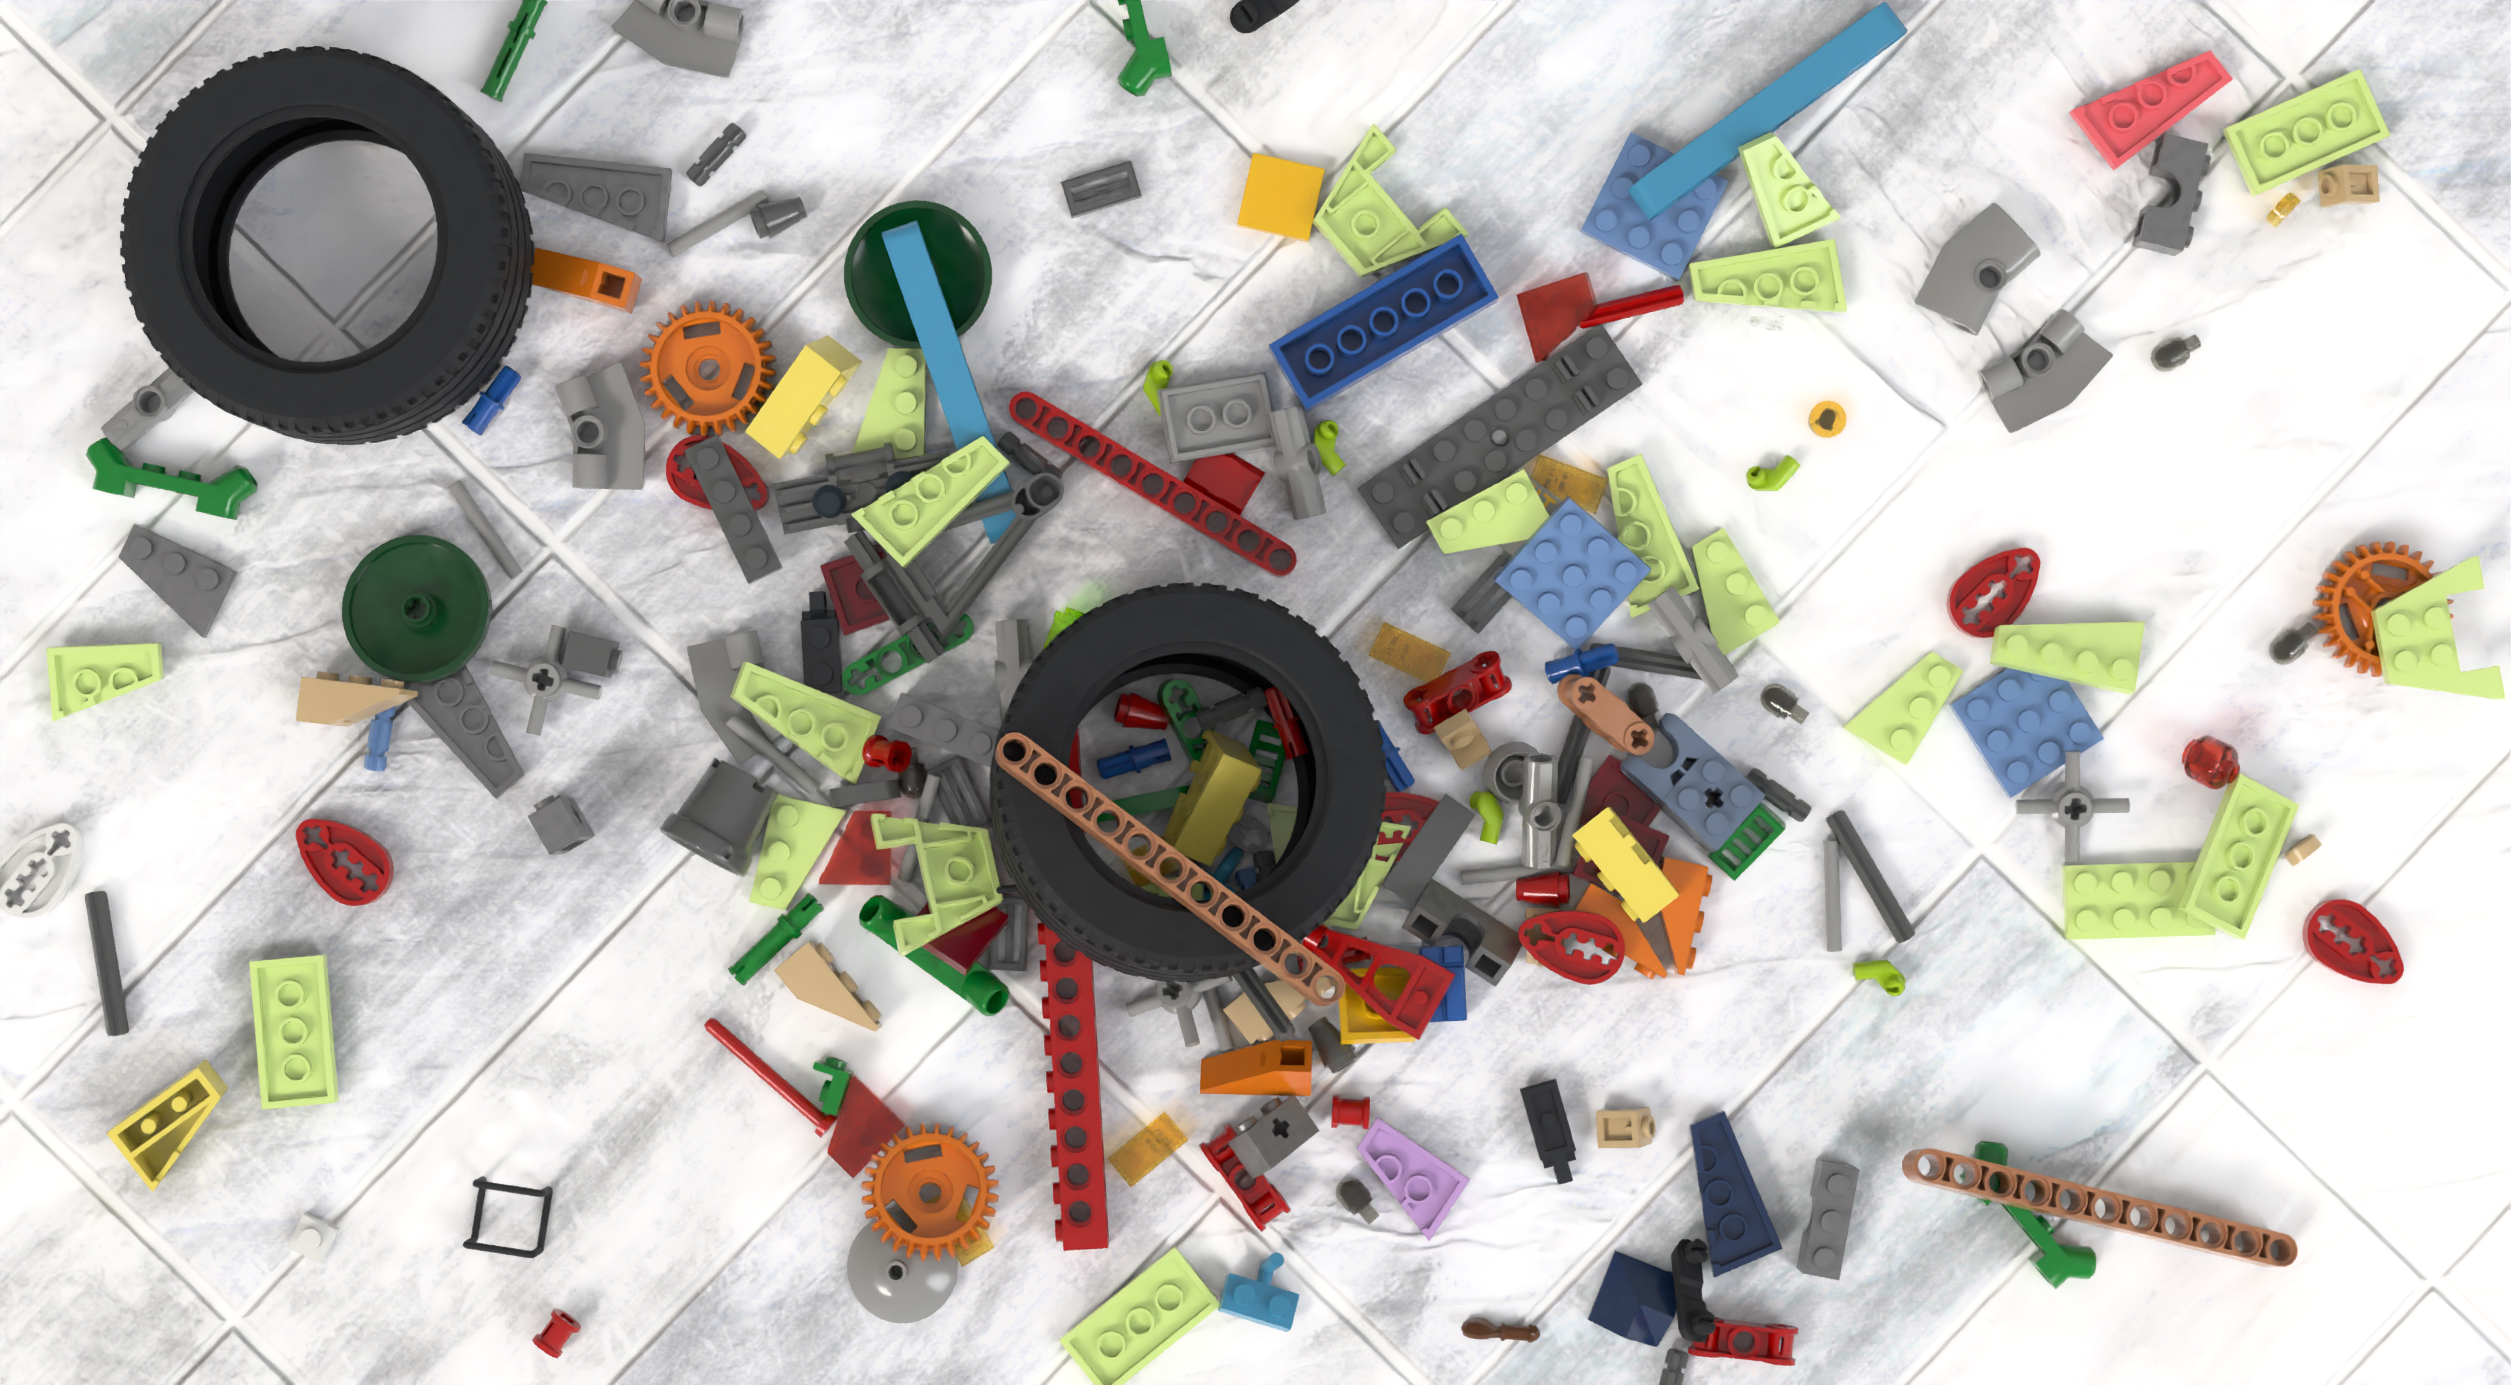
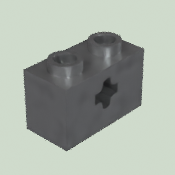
M551 795L535 804L536 812L528 816L549 855H563L595 837L574 798H562L561 795L554 797V795Z
M1294 1094L1283 1101L1277 1096L1260 1108L1263 1115L1258 1119L1252 1115L1235 1128L1239 1134L1227 1142L1252 1179L1271 1170L1320 1131Z

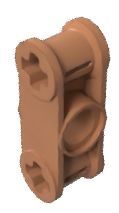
M1569 674L1560 680L1557 686V695L1561 703L1577 715L1590 730L1612 745L1614 749L1634 755H1643L1652 749L1655 740L1652 728L1631 711L1623 700L1608 691L1596 679Z

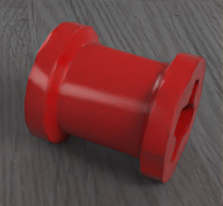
M872 735L863 746L862 756L866 765L879 768L884 766L889 771L901 773L909 766L912 751L907 742L899 740L891 742L882 735Z
M1333 1095L1331 1128H1337L1338 1125H1358L1364 1130L1369 1129L1370 1096H1364L1362 1100L1340 1099L1339 1095Z
M555 1308L551 1312L552 1318L541 1334L534 1336L532 1341L547 1355L558 1359L563 1353L562 1347L573 1333L579 1332L581 1326L569 1314Z

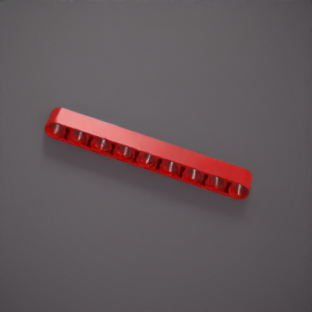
M1025 391L1015 394L1011 399L1009 412L1013 420L1022 428L1271 576L1282 578L1294 571L1297 563L1296 553L1287 543L1036 394ZM1026 400L1034 402L1037 410L1033 417L1022 419L1017 415V407L1021 402ZM1056 419H1062L1068 423V431L1061 438H1054L1048 433L1049 424ZM1087 438H1094L1100 442L1099 452L1092 457H1087L1080 453V445ZM1118 457H1126L1132 462L1131 471L1124 476L1116 475L1111 470L1112 462ZM1151 475L1159 476L1164 482L1160 493L1154 495L1146 493L1143 489L1144 480ZM1182 494L1191 495L1196 502L1194 509L1184 514L1178 512L1174 507L1178 496ZM1213 513H1221L1227 519V526L1221 532H1212L1206 526L1207 518ZM1244 532L1255 533L1259 538L1257 548L1252 551L1242 550L1238 545L1239 536ZM1277 550L1287 552L1291 558L1290 565L1284 570L1274 569L1269 562L1271 554Z

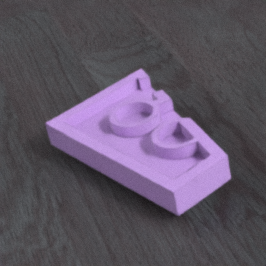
M1376 1117L1356 1148L1427 1240L1430 1241L1470 1181V1178Z

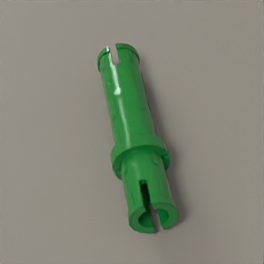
M546 0L522 1L514 21L510 20L507 28L510 30L485 84L480 90L481 93L502 102L504 93L517 69L529 39L534 40L536 35L534 29L545 5L548 3Z
M808 892L786 915L782 913L777 918L778 923L733 966L728 968L731 975L735 974L734 978L745 986L793 938L798 939L803 934L801 930L820 912L825 910L821 903L818 904V900Z

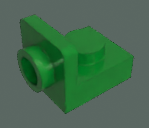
M826 1056L825 1061H815L812 1069L833 1076L831 1081L825 1080L819 1101L824 1102L822 1112L836 1116L841 1113L854 1071L846 1068L847 1062L830 1056Z

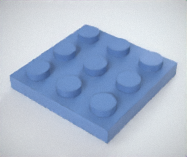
M1630 132L1580 232L1679 281L1729 181L1714 175L1661 215L1649 221L1627 191L1642 177L1673 156L1674 153Z
M1567 496L1494 576V581L1573 649L1577 650L1651 571V568L1580 505Z
M2006 668L1949 704L2008 798H2012L2064 765L2065 751L2078 750L2081 754L2104 739L2069 682L2056 678Z

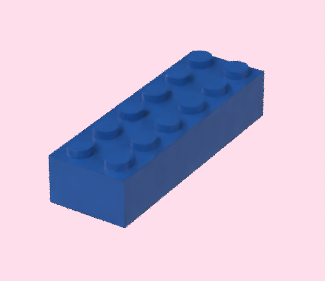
M1461 233L1269 344V351L1300 405H1302L1304 412L1307 413L1496 304L1499 297Z

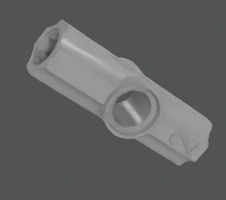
M168 368L150 385L139 388L134 393L133 399L101 427V430L113 445L125 453L156 424L169 419L174 414L175 408L192 394L194 390L184 383L181 377L179 378ZM158 394L161 400L160 407L157 411L150 413L147 406L148 400Z
M1302 405L1269 412L1278 449L1274 455V467L1278 478L1286 484L1293 519L1300 520L1327 513L1318 477L1322 470L1321 455L1317 446L1310 442Z
M1674 586L1647 604L1651 609L1650 611L1670 635L1668 638L1687 664L1690 663L1713 695L1739 677L1736 669L1716 645L1718 642L1702 619L1693 614Z
M1027 619L995 621L998 660H995V679L997 694L1000 693L1001 725L1016 688L1033 663L1029 652L1030 640Z
M1535 753L1524 758L1523 795L1519 800L1518 810L1523 817L1522 864L1525 867L1536 869L1550 868L1556 861V828L1561 822L1562 814L1561 809L1557 805L1558 758L1555 755ZM1541 806H1545L1543 812L1540 815L1534 817L1537 809Z

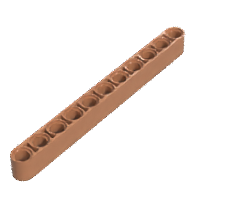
M1012 732L1000 739L996 748L995 758L1003 770L1310 1002L1318 1006H1328L1342 998L1345 992L1343 977L1314 953L1021 733ZM1009 743L1019 744L1024 750V758L1017 762L1008 760L1004 756L1003 747ZM1041 766L1051 768L1055 773V782L1050 785L1038 783L1035 779L1034 771ZM1071 790L1083 792L1086 797V805L1080 809L1070 807L1066 802V793ZM1109 813L1116 818L1117 829L1114 832L1106 833L1098 827L1097 817L1100 814ZM1136 836L1145 839L1149 846L1148 853L1144 856L1132 854L1128 847L1130 838ZM1172 860L1178 865L1180 871L1177 879L1168 880L1161 875L1159 869L1162 861ZM1194 884H1204L1209 888L1211 895L1208 903L1200 904L1192 898L1191 888ZM1234 907L1240 912L1242 919L1238 927H1230L1224 923L1222 919L1224 908ZM1263 930L1271 935L1273 943L1270 950L1262 951L1255 946L1253 938L1256 931ZM1288 954H1296L1303 960L1304 967L1300 974H1291L1286 969L1285 959ZM1326 977L1333 982L1335 991L1331 998L1321 997L1317 993L1316 983L1319 978Z
M1931 1148L1915 1149L1908 1152L1902 1161L1904 1175L1914 1183L2258 1266L2286 1267L2291 1265L2298 1255V1247L2295 1240L2284 1233ZM1922 1156L1926 1157L1930 1164L1929 1172L1926 1175H1923L1918 1168V1162ZM1957 1165H1960L1965 1172V1178L1961 1184L1954 1178V1169ZM1993 1173L2000 1180V1187L1997 1192H1994L1989 1185V1179ZM2028 1182H2031L2035 1188V1196L2031 1201L2025 1195V1186ZM2064 1190L2070 1196V1204L2067 1209H2064L2060 1203V1196ZM2099 1199L2105 1205V1213L2101 1218L2095 1211V1205ZM2134 1207L2140 1214V1221L2136 1226L2130 1219V1213ZM2169 1216L2175 1223L2172 1234H2169L2165 1227L2166 1219ZM2204 1224L2209 1230V1239L2206 1243L2200 1236V1231ZM2238 1233L2244 1239V1246L2241 1251H2239L2235 1244ZM2273 1242L2279 1248L2276 1259L2270 1253V1247Z

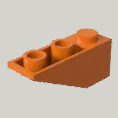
M535 248L534 265H531V273H533L532 285L630 314L633 312L642 278L634 272L541 248Z
M1661 857L1659 869L1680 896L1660 910L1659 915L1674 971L1676 974L1685 976L1686 968L1692 969L1694 965L1696 948L1691 947L1694 932L1700 933L1702 929L1704 911H1700L1699 908L1702 896L1708 897L1713 876L1707 874L1709 868L1707 866Z
M1588 882L1572 910L1596 913L1611 920L1623 936L1625 956L1637 962L1634 970L1651 980L1654 979L1656 974L1665 978L1667 975L1666 970L1637 923L1629 917L1620 905L1622 901ZM1607 943L1606 947L1602 948V951L1614 958L1617 957V952L1612 950L1611 943Z
M1272 1040L1201 1059L1200 1094L1292 1096L1294 1094L1295 1096H1311L1312 1041Z

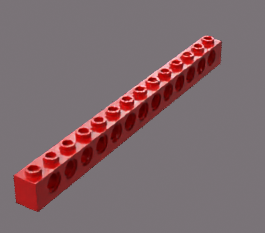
M1077 728L1070 752L1069 769L1082 778L1079 728ZM1071 790L1070 797L1073 808H1083V792ZM1038 923L1039 945H1045L1046 960H1040L1041 982L1048 983V997H1042L1043 1019H1050V1034H1044L1045 1056H1052L1053 1071H1046L1047 1093H1054L1055 1108H1048L1049 1130H1056L1057 1145H1051L1050 1148L1052 1168L1058 1167L1059 1182H1053L1054 1205L1061 1204V1219H1055L1056 1242L1063 1241V1251L1104 1249L1109 1247L1093 960L1085 957L1078 950L1071 961L1060 960L1055 954V947L1062 940L1043 923ZM1071 978L1077 983L1078 991L1076 996L1064 998L1058 993L1057 985L1060 979ZM1065 1015L1075 1016L1080 1022L1078 1033L1074 1035L1064 1034L1059 1026L1060 1019ZM1067 1052L1077 1053L1082 1059L1081 1069L1076 1072L1065 1070L1062 1066L1063 1055ZM1070 1089L1079 1090L1084 1096V1105L1078 1109L1069 1108L1064 1102L1065 1092ZM1074 1126L1082 1128L1087 1136L1086 1142L1080 1146L1071 1145L1066 1139V1131ZM1071 1165H1084L1089 1172L1088 1179L1083 1183L1073 1182L1068 1175V1169ZM1076 1201H1084L1090 1206L1091 1215L1085 1220H1078L1072 1216L1070 1206Z

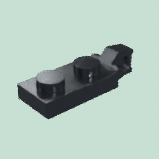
M809 592L810 611H803L802 621H800L804 685L823 693L843 692L840 630L835 609L827 610L826 592Z
M1556 1079L1519 1088L1538 1156L1543 1163L1544 1169L1553 1166L1559 1185L1573 1181L1568 1162L1576 1160L1574 1152L1576 1148Z

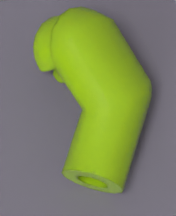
M1163 359L1151 364L1143 384V390L1159 417H1161L1157 391L1167 388L1173 374L1172 364Z
M1325 420L1314 429L1312 443L1317 446L1320 452L1322 465L1332 476H1335L1347 464L1334 451L1336 438L1339 434V426L1333 420Z
M1787 454L1775 469L1760 468V466L1749 468L1746 473L1747 484L1756 491H1779L1801 466L1794 458Z
M1475 791L1470 796L1469 805L1471 809L1478 811L1484 820L1480 841L1497 845L1504 819V811L1493 794L1488 791Z
M1882 959L1853 963L1855 981L1874 979L1891 996H1899L1904 992L1905 977L1888 960Z

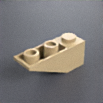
M317 671L316 678L301 677L296 721L348 727L417 697L418 691L404 689L403 681L382 679L381 686L371 685L372 678L349 675L348 682L339 681V674Z
M813 940L807 942L774 969L797 999L872 1031L882 1027L878 1021L882 1017L881 1013L870 1000L867 999L863 1003L854 992L858 989L855 981L846 971L840 974L831 964L835 958L822 942L818 945Z
M1326 977L1319 978L1316 983L1317 993L1320 996L1334 985L1333 982ZM1276 979L1263 982L1290 1021L1307 1008L1303 1002L1306 998L1283 980ZM1244 991L1223 1008L1225 1014L1250 1044H1253L1257 1039L1260 1043H1265L1274 1035Z

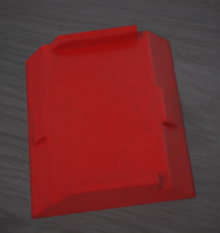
M1231 453L1196 459L1183 482L1240 516L1266 472Z

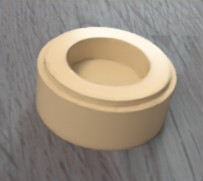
M2309 834L2284 853V857L2293 867L2322 846V843L2315 834Z

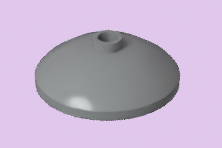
M903 1211L889 1213L904 1231L911 1233L917 1228ZM877 1218L872 1220L858 1233L848 1255V1279L857 1300L871 1314L893 1323H913L931 1316L946 1303L955 1287L958 1273L956 1252L955 1257L951 1258L947 1250H942L940 1261H936L933 1252H928L925 1262H922L920 1251L915 1250L911 1258L908 1259L906 1258V1246L902 1245L895 1253L892 1251L895 1241L893 1238L884 1244L881 1242V1236L885 1230L882 1228L879 1231L873 1232L871 1226L877 1221ZM893 1265H898L902 1268V1277L897 1278L892 1274L891 1269Z

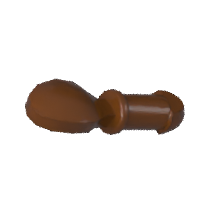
M1476 1317L1466 1320L1461 1326L1463 1335L1472 1339L1500 1338L1501 1341L1521 1340L1532 1343L1540 1337V1330L1532 1324L1522 1326L1501 1323V1326H1496L1485 1318Z

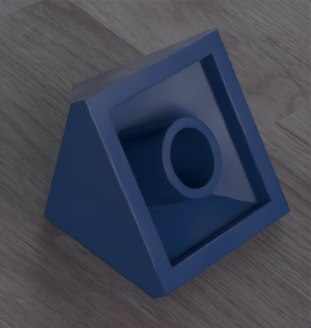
M1614 1250L1588 1320L1623 1338L1657 1347L1676 1314L1673 1273Z

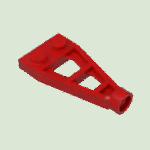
M1324 924L1305 937L1302 943L1304 947L1316 953L1325 963L1339 972L1344 981L1386 1022L1418 1040L1424 1034L1456 976L1454 972L1426 956L1334 931ZM1327 936L1329 940L1326 947L1321 948L1320 946L1322 945L1325 937ZM1350 947L1367 952L1373 957V962L1363 977L1356 975L1342 962L1346 950ZM1384 964L1405 968L1410 974L1406 987L1401 996L1396 1000L1388 999L1375 986L1374 976L1379 967Z

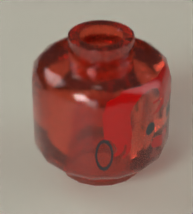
M2205 735L2192 740L2182 754L2185 774L2191 780L2209 789H2220L2227 783H2232L2240 772L2237 750L2232 745L2213 736Z

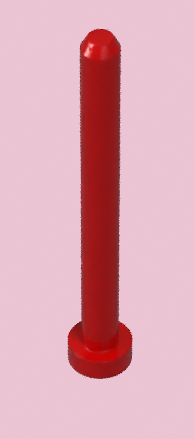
M710 1018L704 1024L707 1032L817 1127L814 1133L820 1138L838 1120L834 1115L828 1114L826 1116L718 1020Z

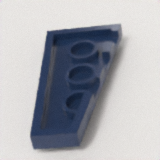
M1722 1110L1689 1124L1713 1277L1783 1249L1725 1111Z

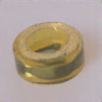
M2292 192L2286 194L2266 216V221L2274 228H2277L2298 206L2301 200Z
M1820 402L1809 413V428L1820 438H1833L1845 428L1846 413L1836 402Z

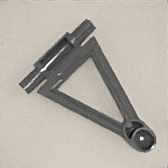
M1052 473L1034 475L1018 486L1016 490L970 504L942 531L944 532L1013 510L1017 515L948 606L945 605L915 560L906 568H903L884 548L883 550L887 557L882 559L863 530L851 535L844 543L864 571L860 577L900 635L903 637L908 634L925 661L929 664L946 651L926 621L931 618L938 630L946 638L1035 521L1048 513L1062 500L1064 486L1062 481Z

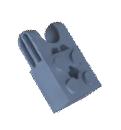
M1665 713L1659 720V731L1665 736L1672 747L1673 756L1670 764L1666 768L1660 769L1648 765L1639 757H1627L1620 764L1621 772L1708 853L1718 851L1766 795L1675 714ZM1705 791L1716 796V806L1707 807L1705 805L1708 799L1704 794Z

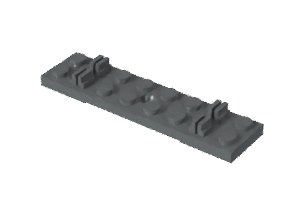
M1599 324L1362 484L1357 490L1399 550L1430 529L1426 521L1495 485L1639 388L1642 382L1604 326ZM1497 430L1504 431L1507 436L1506 441L1502 444H1497L1493 441L1492 435Z

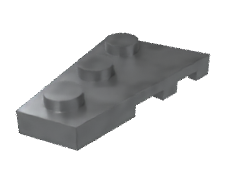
M137 524L133 525L118 556L203 638L207 637L237 574V571Z

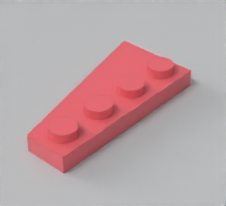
M2210 50L2117 92L2110 93L2096 101L2073 109L2069 114L2114 171L2232 81L2233 78Z

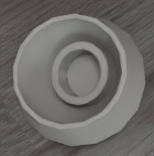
M1512 741L1500 745L1489 755L1484 765L1483 779L1486 789L1497 800L1505 804H1518L1523 795L1524 758L1530 754L1539 753L1537 749L1525 742Z

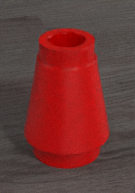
M1130 692L1129 695L1120 694L1115 709L1114 722L1122 723L1124 728L1166 730L1169 721L1159 704L1133 692Z
M1560 871L1517 879L1516 899L1517 901L1560 908L1561 904H1569V875H1560Z

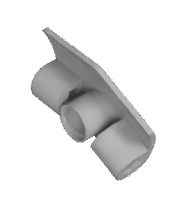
M634 0L612 25V28L665 65L729 78L744 29L745 10L702 0ZM686 7H694V17L690 21L681 22L679 20L680 12Z
M1992 203L1943 245L1914 303L1949 318L1948 322L1952 326L1976 336L1979 334L2000 290L2041 256L2040 250L2027 233L1998 204ZM1982 270H1988L1994 274L1996 283L1993 288L1985 287L1981 283L1980 272Z
M2060 308L2025 348L1978 370L1982 386L2009 433H2014L2070 405L2113 357L2111 352L2084 333V326L2064 309ZM2031 351L2038 352L2043 357L2044 365L2039 371L2030 368L2028 365L2027 357Z
M619 362L592 375L578 376L556 385L555 389L569 422L573 439L572 488L642 490L644 488L645 422L623 364ZM595 423L599 429V435L595 441L586 443L582 438V430L587 424Z
M757 630L724 637V639L687 647L701 711L739 764L746 762L759 752L725 725L734 713L770 743H774L783 736L730 697L743 662H749L765 669Z

